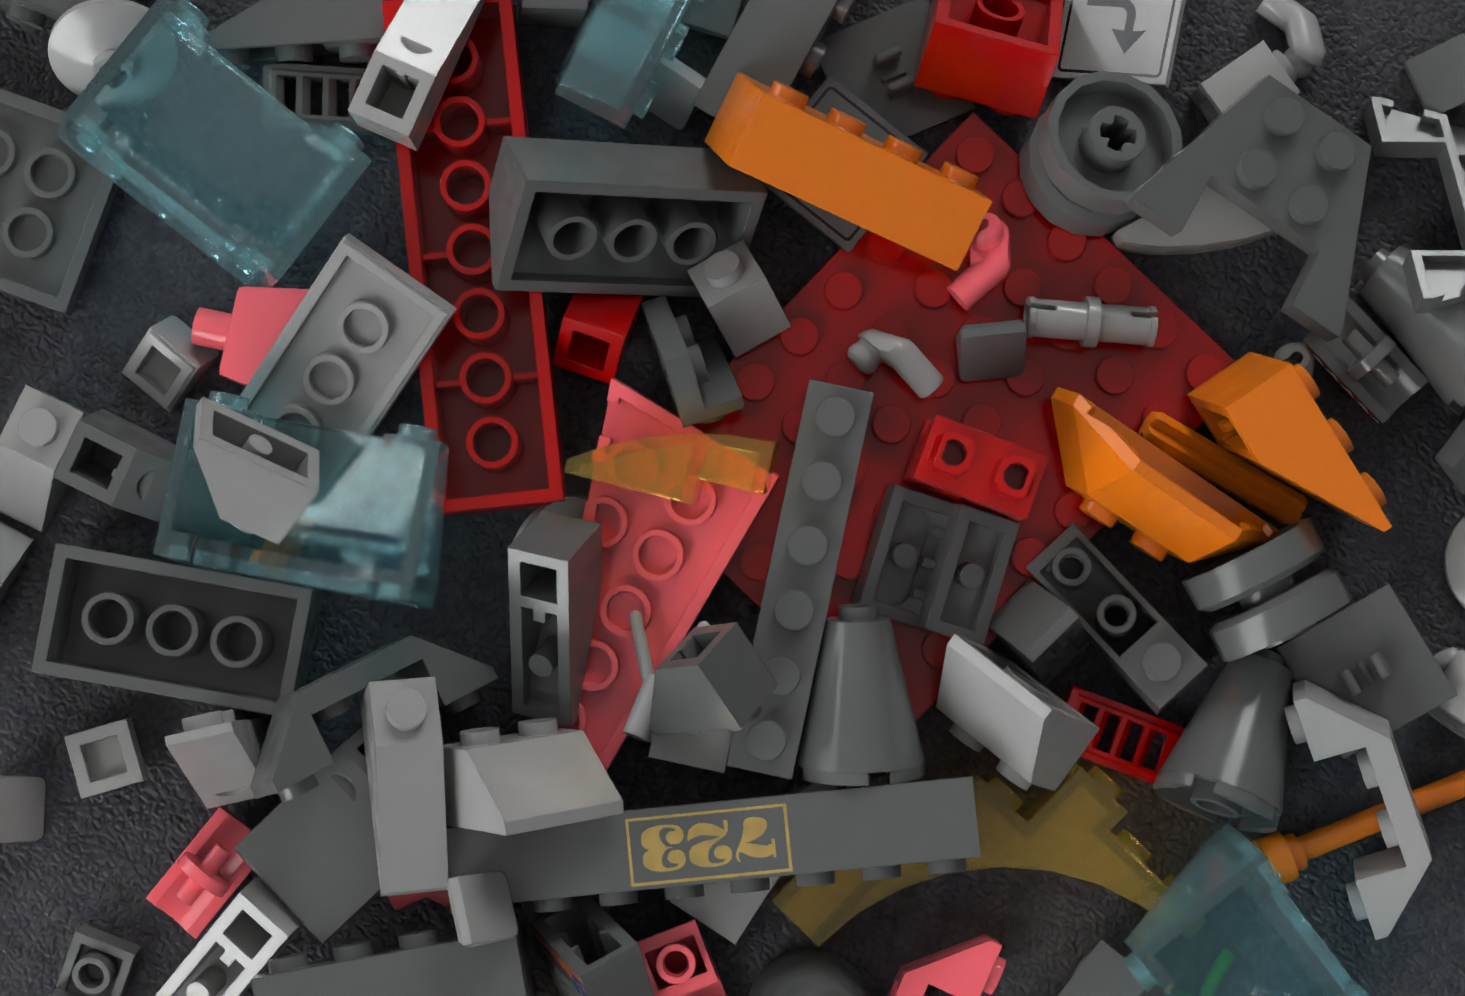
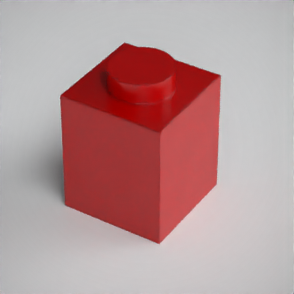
M574 293L563 316L552 365L610 384L611 378L616 377L632 340L644 295Z

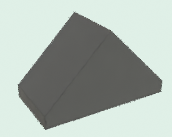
M1031 579L992 615L989 629L1028 673L1046 687L1089 646L1080 617L1069 606Z

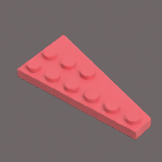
M611 378L605 420L602 434L599 435L595 454V468L588 501L585 502L582 517L584 520L602 523V584L577 720L572 727L557 724L558 728L583 730L606 772L628 735L623 733V729L642 685L629 619L630 613L637 610L642 614L655 674L656 668L688 635L780 478V475L694 424L683 428L680 417L616 378Z

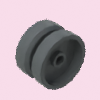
M1098 71L1077 77L1058 93L1047 107L1046 112L1038 118L1028 131L1019 152L1020 180L1030 202L1050 223L1078 235L1100 237L1116 232L1127 226L1138 216L1134 211L1123 205L1127 197L1156 174L1160 167L1176 153L1182 151L1181 129L1170 105L1150 85L1125 73Z
M1311 517L1304 518L1279 529L1280 533L1276 538L1260 546L1232 552L1191 574L1182 581L1196 610L1215 611L1238 601L1240 607L1219 618L1209 631V635L1223 662H1230L1261 649H1268L1290 640L1309 630L1318 621L1336 612L1352 600L1353 597L1338 569L1320 568L1298 578L1293 574L1315 561L1325 548V544Z

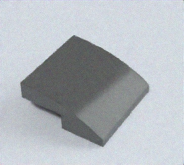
M887 484L851 604L878 605L879 616H887L891 620L950 638L957 634L984 645L1020 523L962 504H953L895 484Z

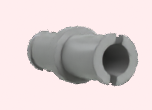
M1028 296L1024 306L1023 322H1026L1027 326L1026 338L1046 337L1079 340L1081 347L1092 348L1096 347L1098 342L1153 347L1158 331V318L1156 317L1158 310L1156 306L1139 307L1101 304L1100 297L1085 296L1082 302L1038 299Z

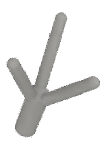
M634 610L630 613L629 619L642 685L623 733L637 740L647 742L652 730L649 723L655 674L642 614ZM701 621L696 627L710 625L706 621Z

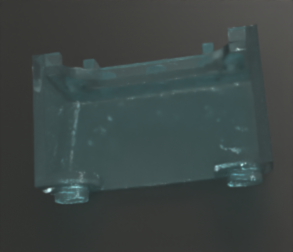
M156 0L64 113L56 130L57 134L75 153L249 287H272L283 277L373 160L362 152L364 148L363 142L348 128L339 123H333L330 128L321 124H316L312 128L210 47L212 38L205 29L209 24V20L192 3L187 0H176L175 2L173 0Z
M210 391L209 400L320 450L319 493L278 545L258 535L244 533L231 523L219 518L193 448L196 405L200 400L185 399L153 552L154 555L218 572L406 606L434 609L439 583L449 446L441 441H437L439 431L418 425L399 424L398 434H384V437L268 418L249 411L250 399L230 393Z
M1228 823L1203 843L1124 940L1131 953L1122 961L1147 992L1158 985L1166 996H1369L1349 976L1287 895L1289 891L1279 880L1281 875L1265 854Z

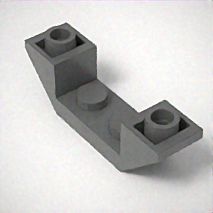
M410 635L389 643L277 699L250 785L255 799L278 793L282 802H286L319 785L314 774L335 763L316 725L350 710L352 707L347 697L366 688L368 682L435 677L439 708L443 707L447 716H450L482 700L478 689L498 679L494 668Z

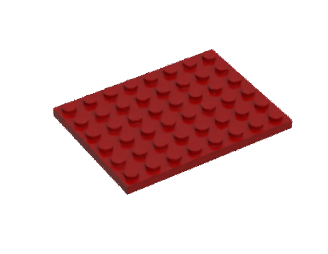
M974 112L924 163L940 171L944 161L979 178L975 189L992 200L987 213L997 215L1007 225L1010 232L1011 269L1008 275L969 310H965L952 297L946 287L970 267V248L959 269L955 271L867 230L850 253L841 248L782 309L791 325L790 328L734 358L729 363V367L742 394L744 407L728 413L726 417L717 422L694 424L780 475L778 482L724 572L759 608L761 606L805 395L810 379L874 393L826 618L838 616L839 605L851 604L887 484H895L953 504L971 507L963 504L965 500L963 497L955 501L902 481L923 422L926 419L934 421L935 416L939 415L1050 457L1028 518L1019 522V529L994 608V614L1029 579L1037 583L1026 570V566L1072 524L1088 540L1103 526V524L1079 509L1085 498L1071 490L1065 483L1051 397L1057 387L1081 394L1137 434L1145 418L1152 411L1163 412L1194 431L1203 422V419L1187 394L1235 362L1104 236L1072 234L1050 223L1034 207L1027 196L1020 180L1019 155ZM1028 296L1038 299L1082 302L1085 296L1100 297L1101 304L1139 307L1156 306L1158 310L1156 316L1158 318V331L1153 347L1098 342L1096 347L1092 348L1081 347L1079 340L1046 337L1026 338L1024 370L1018 377L970 382L962 381L959 376L955 336L963 325L1022 320L1023 322L1024 306ZM869 329H877L909 339L944 377L943 382L932 394L925 398H919L900 375L883 362L874 373H862L847 357L848 348L860 339L858 334ZM891 620L915 721H917L938 698L946 648L951 638ZM989 628L983 645L985 647H988L996 638Z

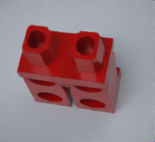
M936 415L934 421L926 419L923 422L902 481L955 501L963 497L965 498L963 504L1019 523L1021 520H1027L1050 457Z

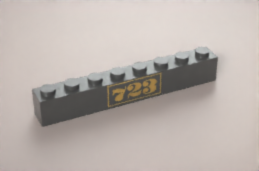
M973 776L624 810V814L508 836L459 827L447 828L449 878L495 871L503 872L507 877L512 903L533 901L534 913L574 909L573 897L599 894L600 906L638 903V890L664 888L665 900L705 896L703 884L730 881L731 893L770 890L769 877L795 875L796 887L827 885L836 883L835 871L861 869L863 881L901 877V864L927 862L928 874L960 872L967 870L966 858L981 857Z

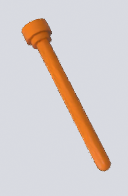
M1465 769L1412 790L1420 815L1465 797ZM1382 802L1298 837L1292 832L1282 835L1279 831L1253 840V851L1257 863L1268 884L1272 888H1277L1299 878V871L1308 867V860L1380 832L1381 829L1376 811L1385 809V803Z

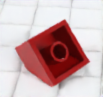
M932 0L918 53L914 86L927 89L940 98H960L986 105L1002 115L1014 116L1019 114L1037 119L1060 56L1063 0Z

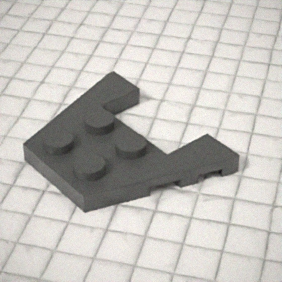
M1268 75L1255 83L1203 129L1199 136L1160 167V170L1147 182L1134 190L1127 197L1123 205L1171 237L1183 230L1206 185L1308 255L1280 311L1328 342L1338 338L1344 327L1372 146L1271 75Z
M1370 97L1363 111V117L1374 157L1436 158L1438 160L1462 250H1411L1402 267L1414 314H1424L1465 301V129L1450 125L1446 114L1424 109L1419 117L1393 110V100L1382 97Z

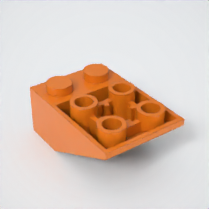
M1248 352L1187 394L1216 442L1222 448L1338 513L1383 532L1392 527L1381 509L1382 506L1387 504L1383 491L1367 472L1360 474L1348 456V453L1354 450L1349 436L1333 418L1326 420L1314 401L1320 396L1318 386L1311 375L1300 364L1293 366L1292 363L1282 361L1279 358H1271L1254 352Z

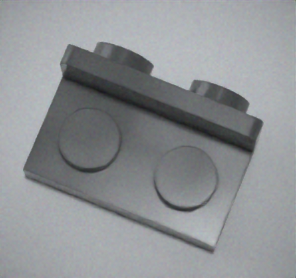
M665 295L641 302L658 363L683 428L696 423L708 424L717 422L726 417L728 413L742 409L744 407L742 394L718 339L711 338L695 343L686 315L674 317Z

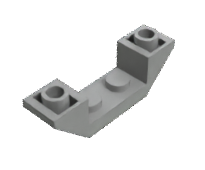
M1307 680L1292 683L1294 704L1284 707L1286 718L1296 745L1307 742L1314 762L1366 747V749L1355 752L1366 788L1371 789L1378 786L1380 788L1386 808L1376 811V816L1385 844L1390 849L1354 858L1355 881L1345 885L1356 920H1369L1375 940L1388 937L1432 861L1428 836L1389 721Z

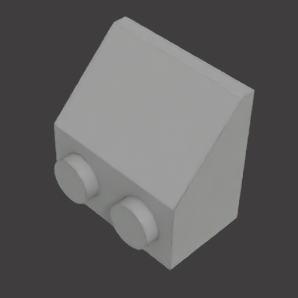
M954 634L948 642L936 708L954 722L949 732L977 752H981L985 746L1001 759L995 767L997 771L1018 787L1027 791L1034 784L1056 791L1100 728L1006 655L957 634Z
M536 718L519 721V733L501 736L499 727L463 730L459 732V743L443 745L447 826L508 836L624 814L623 800L584 731L558 728L557 718Z

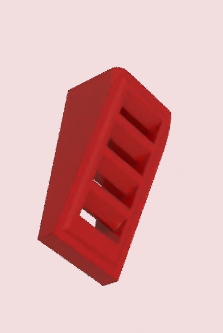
M1067 685L1063 700L1082 715L1086 705L1097 709L1092 723L1100 729L1080 757L1150 784H1154L1158 771L1185 730L1183 727L1074 685ZM1111 714L1120 719L1106 753L1098 750L1097 746L1108 716ZM1135 723L1143 726L1129 762L1121 759L1120 755L1131 725ZM1156 731L1167 735L1153 771L1142 766Z

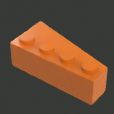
M737 72L704 140L728 166L955 271L959 269L992 203V200L975 189L979 180L977 176L944 161L939 171L919 161L923 154L922 150L897 137L888 134L885 142L882 143L863 133L867 124L840 110L831 108L827 116L807 106L806 104L810 97L776 80L769 87Z

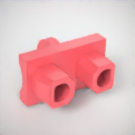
M220 806L148 894L146 899L172 917L195 939L199 938L253 871L234 850L235 846L253 829L226 807Z

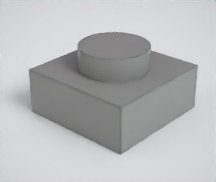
M132 718L119 720L64 737L81 799L148 780Z

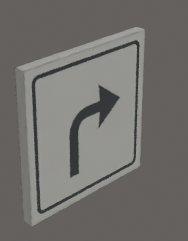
M1065 0L1062 13L1060 56L1052 79L1073 81L1077 77L1107 71L1128 74L1153 87L1169 88L1186 0Z

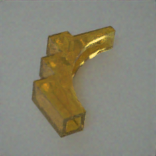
M1074 765L1056 791L1048 789L1023 817L1016 812L1023 804V801L997 776L988 784L981 777L973 776L981 857L966 858V871L996 867L1045 870L1095 883L1140 905L1186 941L1204 923L1191 909L1198 899L1185 885L1171 873L1162 881L1144 864L1152 854L1126 829L1123 828L1117 836L1110 831L1128 811L1116 801L1123 793L1122 789L1096 765L1088 773L1081 766ZM927 862L901 864V877L863 881L861 869L835 871L836 883L808 887H796L795 875H789L770 897L771 901L819 947L857 913L902 888L948 873L928 874Z

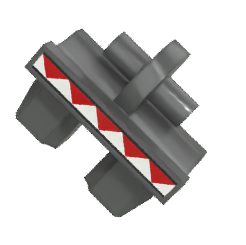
M1348 297L1344 327L1338 338L1326 342L1310 331L1299 342L1311 350L1315 360L1377 425L1387 421L1406 400L1429 381L1401 352L1396 343L1387 334L1385 335L1350 297Z

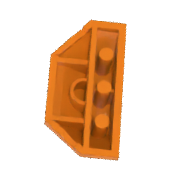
M1057 387L1051 397L1066 486L1085 498L1079 509L1096 521L1112 529L1118 520L1133 530L1134 534L1129 542L1139 550L1159 562H1162L1168 553L1191 563L1260 546L1276 538L1280 533L1274 526L1252 513L1081 394Z

